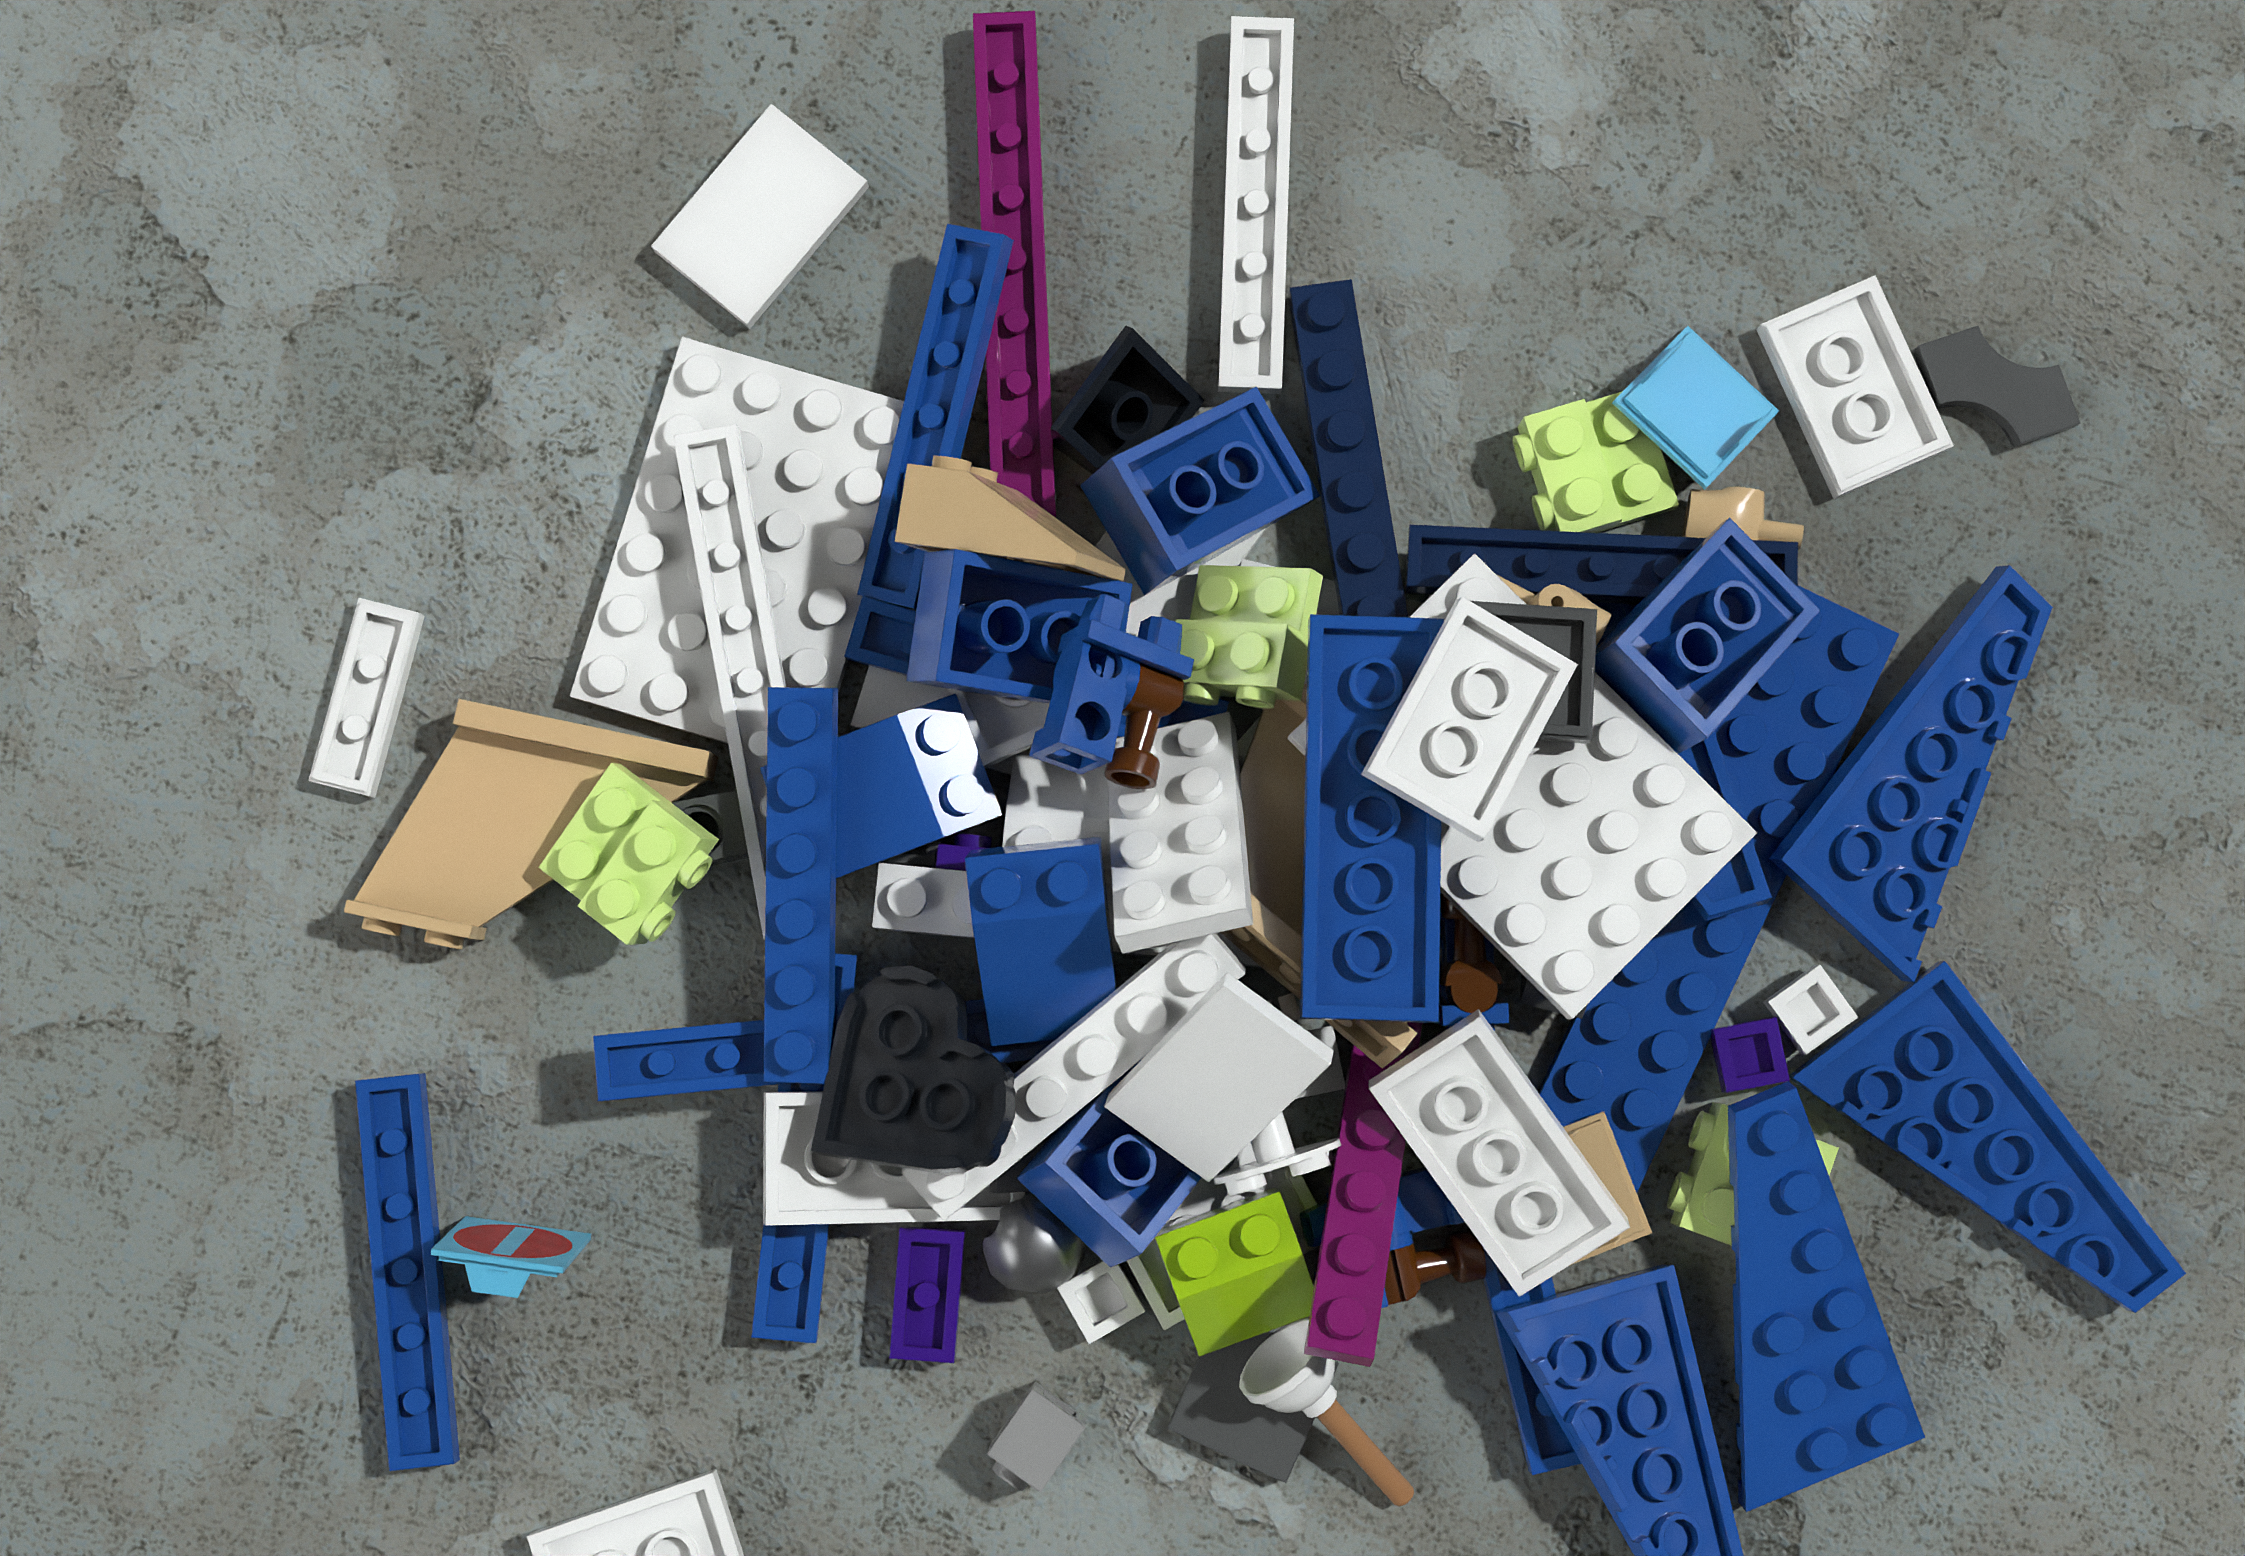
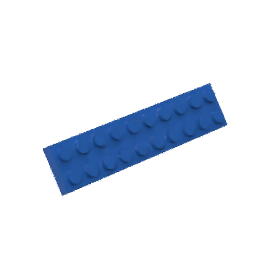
M1798 586V588L1820 609L1819 613L1714 730L1745 821L1757 832L1752 841L1772 896L1771 900L1763 905L1707 921L1703 919L1691 901H1689L1588 1003L1583 1018L1574 1017L1571 1020L1538 1090V1093L1562 1126L1602 1111L1605 1112L1636 1193L1710 1039L1711 1029H1714L1787 875L1769 858L1833 777L1899 636V633L1801 586Z

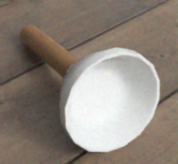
M1309 1318L1289 1323L1274 1332L1248 1359L1240 1375L1239 1388L1251 1403L1264 1404L1266 1407L1278 1412L1292 1413L1303 1411L1307 1417H1317L1394 1505L1403 1506L1407 1504L1414 1495V1488L1336 1400L1337 1391L1331 1385L1335 1370V1360L1304 1354Z

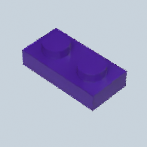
M901 1226L899 1228L890 1359L954 1363L956 1361L965 1230Z

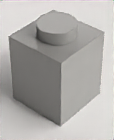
M1034 1381L990 1444L987 1455L996 1461L992 1470L1001 1479L1020 1491H1024L1029 1484L1041 1493L1085 1430L1087 1418Z

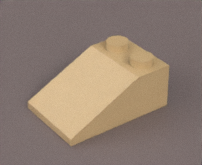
M933 456L932 466L907 464L895 542L926 552L958 549L1124 582L1125 568L1018 490L997 483L998 472L971 467L972 462L947 456Z

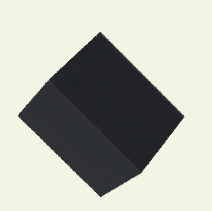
M1125 326L1050 428L1053 447L1093 474L1110 458L1193 418L1205 400L1133 328Z

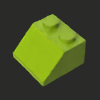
M1276 1187L1163 1228L1155 1236L1199 1357L1310 1316L1314 1286L1281 1193Z

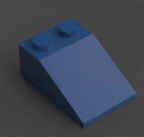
M1257 387L1110 458L1080 485L1144 596L1193 571L1200 565L1226 552L1320 496Z
M1729 517L1627 614L1596 647L1595 673L1679 754L1707 739L1819 613L1820 609Z
M958 549L926 552L924 555L906 681L964 692L1050 704L1054 689V670L1060 656L1058 649L1061 635L1078 627L1087 601L1100 594H1107L1122 600L1130 607L1133 584ZM1127 614V618H1126V623H1125L1124 632H1126V628H1127L1128 614Z
M956 693L838 737L836 878L1002 815ZM767 765L760 768L767 787Z
M1101 837L971 850L965 857L972 926L991 1046L1055 1040L1117 989Z
M1138 1063L1063 1123L1017 1177L1030 1192L1110 1268L1142 1254L1202 1178L1104 1107L1108 1094Z

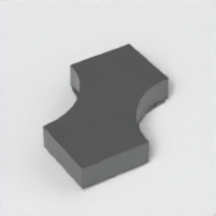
M1979 326L1918 345L1913 350L1924 382L1937 409L1960 406L1979 411L1990 417L2002 428L2014 447L2072 429L2081 424L2059 365L2034 368L2011 362L1989 345Z

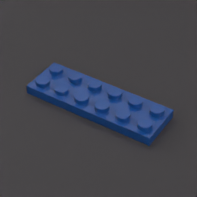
M1313 614L1309 616L1300 1019L1439 1022L1441 821L1361 774L1444 623V619Z

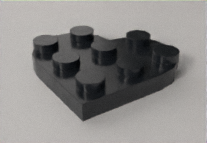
M911 965L886 967L880 970L883 975L870 980L859 994L852 992L847 997L837 1022L829 1070L826 1075L811 1151L824 1156L940 1174L967 1172L975 1167L992 1165L1000 1156L1002 1145L1006 1142L1015 1119L1013 1072L990 1051L967 1042L966 1001L960 993L953 990L943 979Z

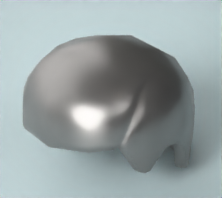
M1033 1193L1025 1195L999 1210V1224L994 1233L984 1239L983 1252L990 1274L1007 1289L1046 1293L1058 1288L1076 1275L1086 1254V1244Z

